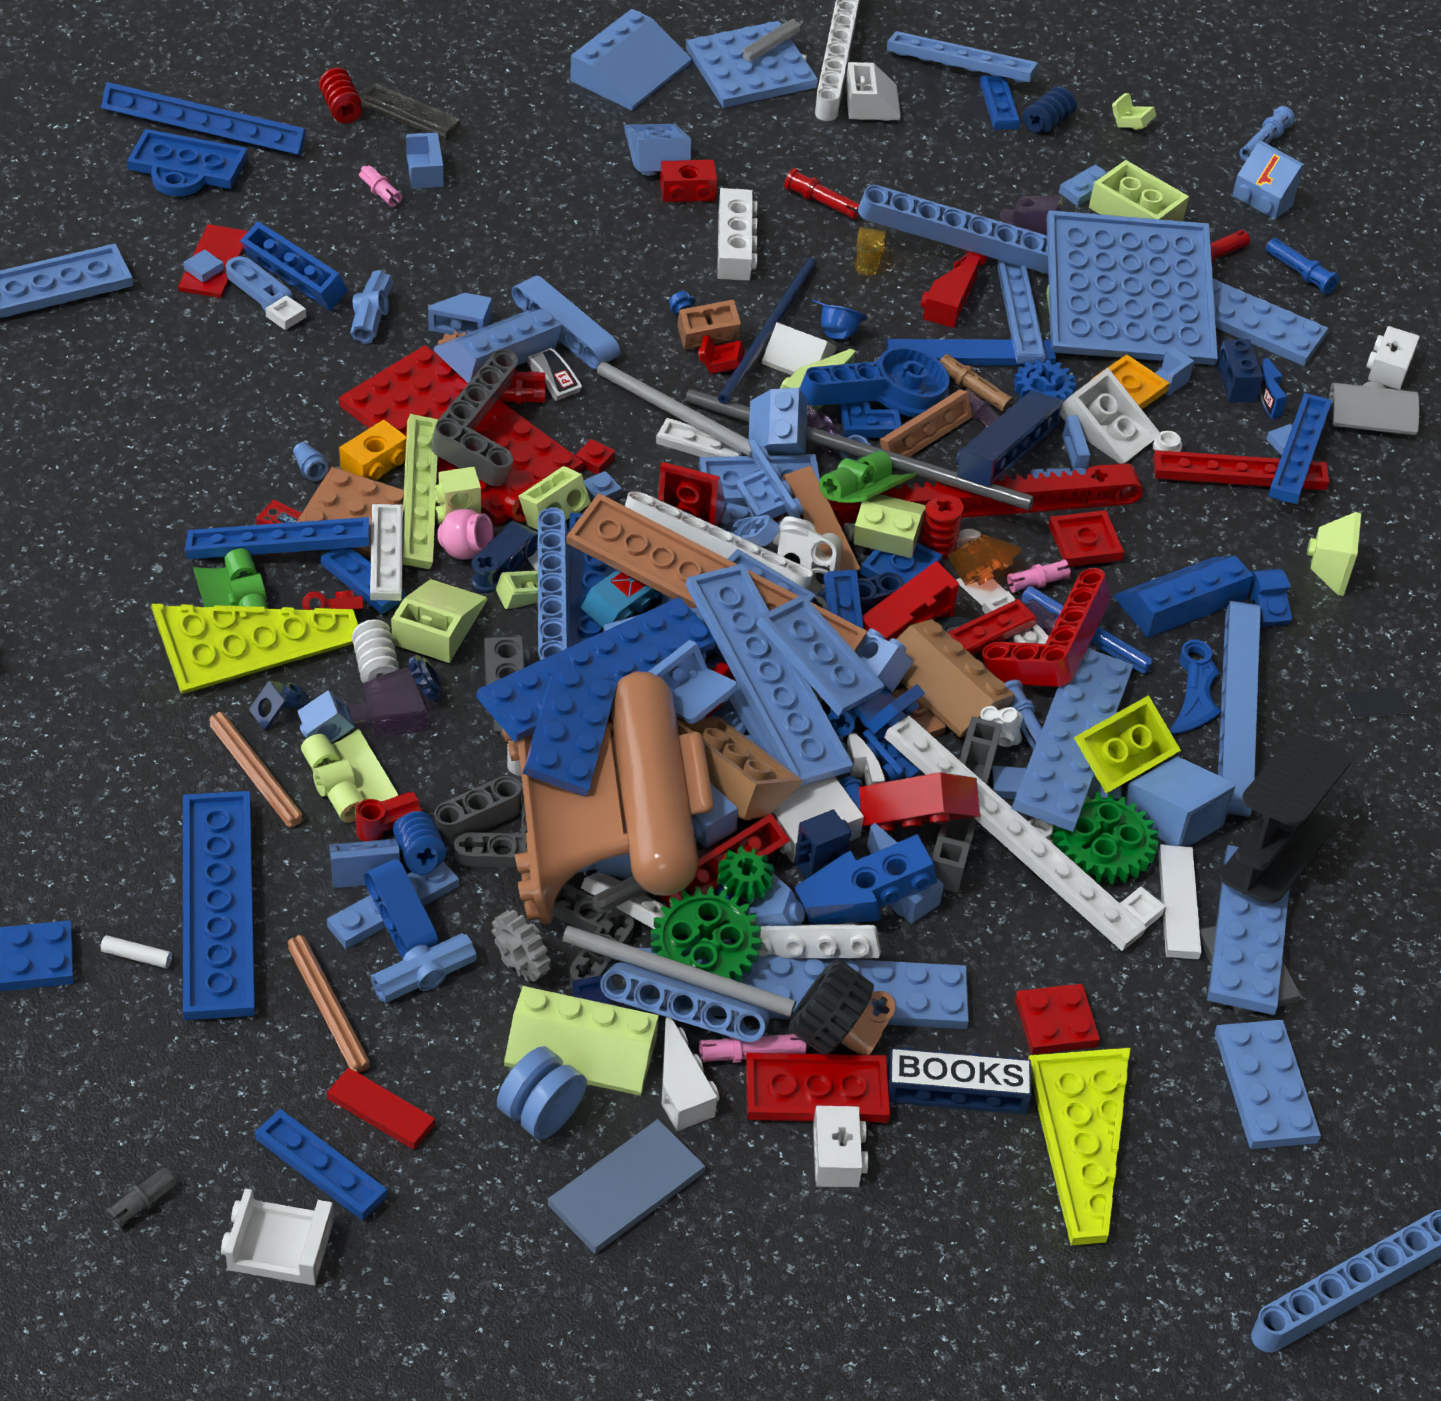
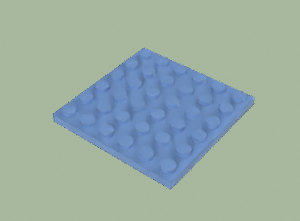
M1048 211L1047 246L1051 351L1120 358L1127 354L1133 359L1163 361L1165 351L1173 346L1193 359L1194 363L1216 364L1218 356L1209 223Z

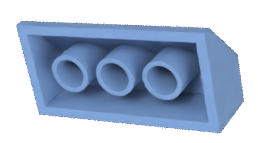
M544 308L527 311L434 347V351L469 383L490 356L498 349H508L514 352L518 357L517 366L527 362L526 358L549 348L555 350L562 324Z

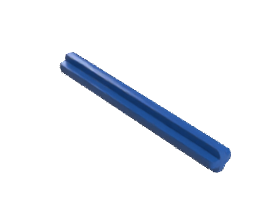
M1029 586L1022 594L1021 600L1025 604L1055 622L1057 621L1064 605L1032 586ZM1097 627L1090 643L1113 657L1132 664L1133 669L1142 674H1146L1150 670L1153 663L1151 657L1101 627Z

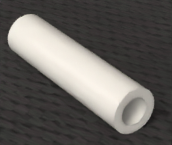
M107 935L101 943V952L166 969L170 966L172 960V952Z

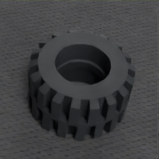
M838 959L832 962L817 977L796 1007L790 1019L789 1031L822 1055L831 1052L843 1041L866 1009L873 995L874 983L842 960Z

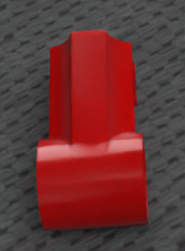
M407 792L382 802L376 799L361 801L356 808L357 837L362 841L381 840L385 835V831L393 829V824L400 817L415 811L422 812L415 793Z

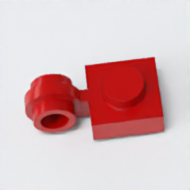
M354 590L335 592L336 598L326 599L322 593L313 591L304 596L302 607L303 610H312L309 607V601L312 598H318L320 600L319 608L359 609L363 608V601L361 595H354Z

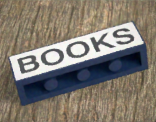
M908 1047L900 1049L891 1048L887 1066L889 1103L1025 1115L1027 1113L1031 1098V1060L1019 1059L1013 1056L1005 1058L984 1056L978 1053L970 1055L957 1054L943 1050L935 1052L922 1051Z

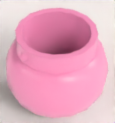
M471 509L453 510L444 518L438 528V541L440 545L444 547L450 556L461 560L473 559L494 538L490 518L485 513L478 514Z

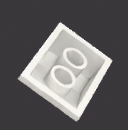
M1109 368L1062 403L1060 415L1065 422L1067 416L1078 415L1085 440L1120 464L1127 462L1154 441L1160 433Z

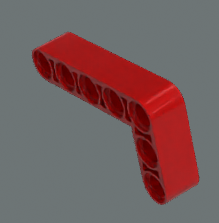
M1090 568L1080 573L1045 644L994 642L985 646L982 656L986 669L1004 683L1011 680H1019L1022 685L1063 686L1071 682L1110 602L1111 597L1105 572L1099 568Z

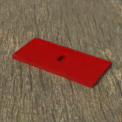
M207 224L193 256L205 249L223 262L224 270L205 282H201L185 271L178 285V291L222 298L230 281L226 275V263L231 258L242 255L244 248L240 240L248 231Z

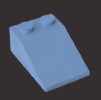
M676 124L625 125V134L633 165L638 171H641V174L656 175L657 171H660L661 161L691 160V138Z

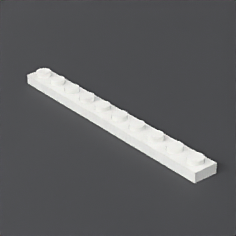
M907 716L887 730L884 738L924 774L943 772L977 778L980 817H974V819L1121 951L1143 935L1147 928L1017 811L1011 809L1012 807L915 720Z

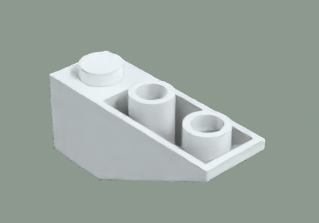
M667 1017L664 1034L661 1104L676 1131H680L715 1117L719 1093L714 1082H708L699 1056L691 1053L684 1030L681 1027L677 1028L672 1018Z

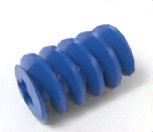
M421 811L411 812L400 817L393 824V833L406 865L411 872L423 876L429 874L442 864L446 857V848L433 818L428 813Z

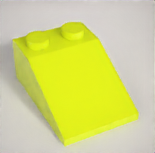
M1149 695L1074 737L1105 793L1112 791L1181 751Z

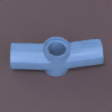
M382 270L373 271L363 292L356 293L353 296L355 316L350 334L354 340L361 341L363 344L372 343L373 338L376 337L381 316L386 315L389 311L388 295L394 282L391 275L384 273Z

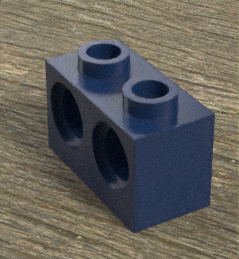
M1250 339L1223 340L1217 368L1228 402H1256L1263 376Z

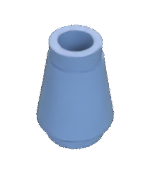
M306 442L298 443L294 447L293 453L304 478L318 481L327 475L329 470L328 460L324 455Z

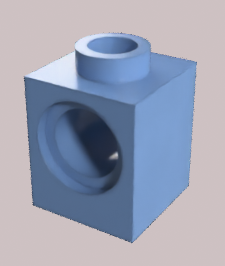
M329 690L298 710L302 722L300 730L306 738L315 734H324L332 743L355 727L346 704Z

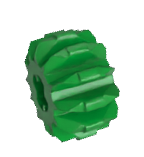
M740 846L737 854L729 850L725 855V860L719 862L717 883L718 886L723 887V890H727V896L733 894L739 897V901L741 898H745L748 904L751 905L754 902V897L763 900L766 897L767 891L772 889L774 867L768 864L767 854L757 856L756 847L750 852H746Z

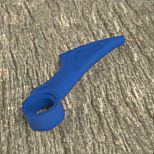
M1189 640L1184 643L1179 656V662L1188 671L1185 700L1178 718L1170 729L1172 735L1196 729L1221 713V710L1210 696V685L1219 675V671L1211 659L1212 649L1208 644L1200 640ZM1188 653H1199L1203 659L1194 660L1189 657Z

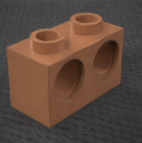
M733 299L679 310L677 326L683 348L688 350L701 347L703 336L710 335L714 344L738 340L741 322Z

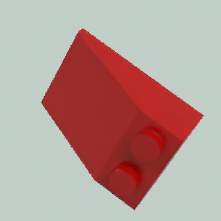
M662 462L660 465L658 500L720 528L725 506L720 476Z

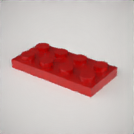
M746 1053L747 1120L814 1121L816 1106L859 1107L860 1121L889 1122L890 1110L886 1055Z

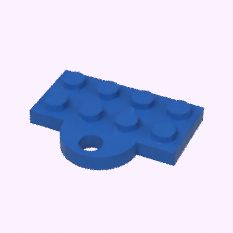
M145 129L127 160L128 170L151 174L153 186L163 194L186 196L199 191L205 184L231 189L248 158V150L245 147Z

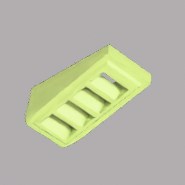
M538 571L501 573L496 586V592L505 609L519 608L538 603Z

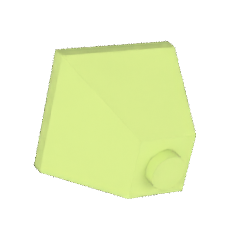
M1358 512L1319 527L1316 539L1310 538L1307 555L1312 556L1310 568L1337 595L1344 596L1358 553L1361 513Z

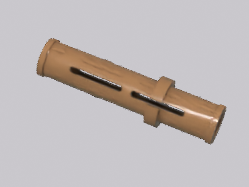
M949 354L944 355L939 361L958 386L971 390L1002 413H1005L1009 407H1012L1014 398L979 376L971 366L961 364Z

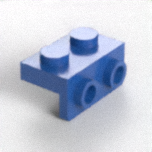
M916 684L895 699L884 687L878 695L861 703L854 711L859 716L861 723L869 728L874 735L887 724L892 727L920 707L916 701L925 692Z
M889 725L874 735L868 729L863 732L867 746L873 752L876 759H879L884 765L881 768L890 781L925 775L884 738L887 730L890 728Z

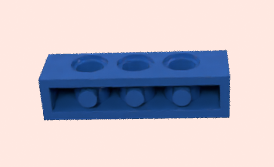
M259 221L240 240L249 259L329 311L348 292L338 272Z

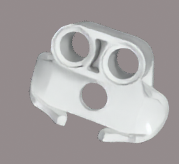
M785 517L780 522L779 532L773 540V544L779 545L777 554L784 557L787 553H795L799 556L800 565L810 569L813 573L808 590L817 595L819 591L825 588V584L819 583L815 574L839 571L843 550L842 541L833 533H825L823 535L817 533L810 521ZM821 543L828 544L832 548L833 554L831 556L822 553L820 549Z

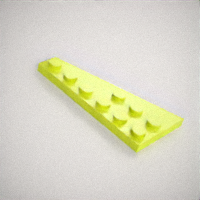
M181 604V606L151 605L181 694L352 645V634L358 626L353 609L315 608L314 610H294V608L289 607L265 609V607L214 605V607H193V605Z
M1130 1048L1029 1055L1028 1060H1031V1082L1070 1245L1106 1243L1109 1235L1113 1201L1112 1194L1116 1175V1160L1119 1149Z

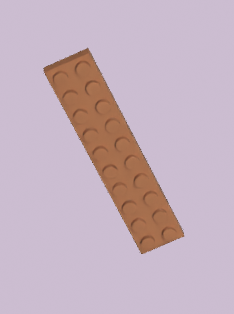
M600 493L597 494L566 536L567 544L673 599L680 597L690 608H697L685 585L688 577L738 565ZM747 569L769 611L799 597ZM811 602L856 653L862 645L867 631Z

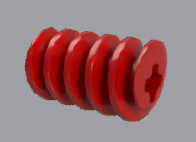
M338 67L326 71L320 78L319 89L333 118L337 122L344 124L356 121L362 115V100L348 72Z
M942 495L939 498L928 501L925 506L920 544L942 554V559L954 557L958 544L956 541L959 538L962 513L964 511V505L957 496Z

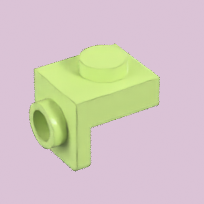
M1124 93L1112 104L1117 127H1132L1134 130L1143 129L1156 117L1154 107L1133 106L1129 93Z

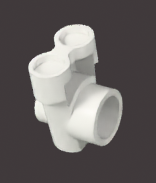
M987 706L982 709L980 713L982 719L1003 724L998 745L1010 747L1021 742L1020 728L1023 715L1012 707L997 710L993 706Z

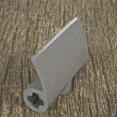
M1370 381L1362 386L1332 383L1329 399L1332 400L1330 408H1334V426L1417 435L1419 428L1418 392L1387 389L1381 382Z

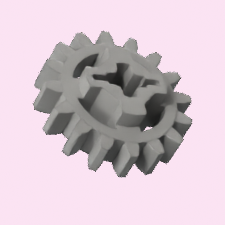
M507 910L496 917L491 923L494 927L491 931L496 937L495 944L500 950L501 959L508 968L514 967L519 977L523 975L526 981L532 980L535 982L547 974L550 970L548 963L551 960L546 955L548 950L542 942L539 929L532 923L528 925L523 915L518 916L515 910L511 912Z

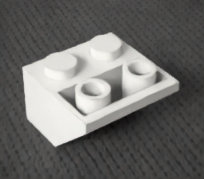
M848 62L845 89L849 119L900 120L896 84L874 63Z

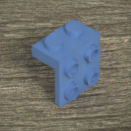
M688 640L648 671L665 680L673 693L676 716L690 724L704 719L710 711L728 700L738 690L736 681L707 668L697 643Z

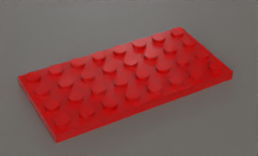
M424 345L339 397V406L368 428L385 420L407 437V421L410 414L439 420L468 383L438 354ZM499 399L474 429L477 433L503 446L513 455L512 466L505 484L492 486L478 479L481 486V514L485 513L497 527L510 519L503 511V504L511 493L559 467L565 466L578 473L583 471L582 460ZM437 456L436 480L438 482L439 472L460 469Z

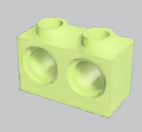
M565 466L518 496L528 526L537 530L538 515L547 508L561 509L567 520L570 518V513H580L582 509L591 504L582 474Z
M475 467L439 472V485H434L435 498L437 503H439V506H435L437 524H442L444 518L450 512L457 509H471L481 514V486Z

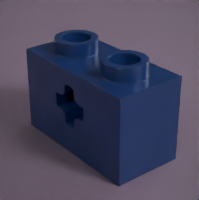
M834 809L799 822L794 864L805 880L848 852L849 841L852 836L851 829L847 821L842 820Z

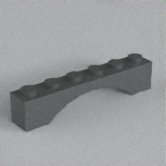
M972 716L960 761L987 785L1003 724ZM974 818L949 820V822L942 823L931 860L934 864L936 877L944 884L943 889L958 893L977 820Z

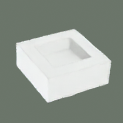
M287 295L265 308L266 317L284 330L306 318V308Z
M1141 886L1120 903L1146 927H1149L1160 918L1166 908L1163 903Z

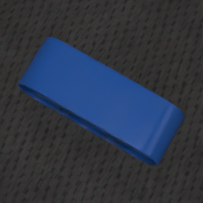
M398 859L391 860L364 872L366 887L402 958L409 950L416 946L426 945L431 948L438 945L435 929L403 865Z

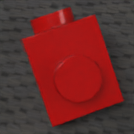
M710 335L703 336L698 355L701 363L706 365L710 374L736 369L743 359L745 347L741 340L715 346Z

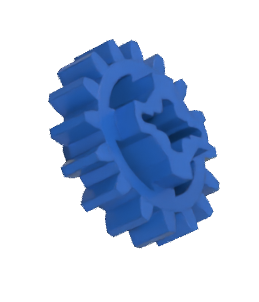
M1035 359V364L1032 365L1027 361L1025 366L1019 367L1017 374H1015L1014 392L1015 394H1020V398H1023L1033 390L1062 399L1064 402L1075 392V376L1069 375V368L1061 369V363L1059 362L1052 365L1049 359L1045 363Z

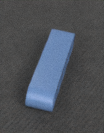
M535 275L512 288V297L517 306L524 312L544 308L562 324L558 340L592 369H597L601 362L608 363L619 357L620 348L614 337L542 277Z
M619 962L614 964L601 979L602 992L611 1000L742 1041H757L762 1037L769 1025L770 1017L766 1009L628 963ZM619 974L626 979L627 987H616L612 982V975ZM645 985L656 986L660 992V998L649 997L645 993ZM687 995L693 1001V1008L685 1009L681 1007L677 1000L678 996ZM719 1005L723 1007L727 1017L724 1019L714 1017L710 1010L711 1006ZM744 1017H756L760 1022V1028H748L744 1023Z

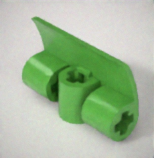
M878 450L860 458L858 461L845 458L836 470L820 478L819 488L823 496L829 500L845 503L861 502L915 477L917 472L905 475L892 474L890 456L886 452Z
M239 548L230 551L225 556L226 567L193 568L204 607H214V605L254 606L268 609L260 573L257 574L252 555L247 549Z

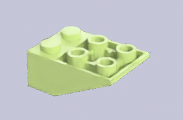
M430 579L406 596L391 619L392 642L395 646L450 663L486 603L487 597Z

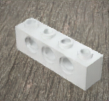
M720 188L717 279L750 281L751 269L756 270L757 253L752 252L757 250V236H754L757 233V218L752 217L757 216V201H752V190Z

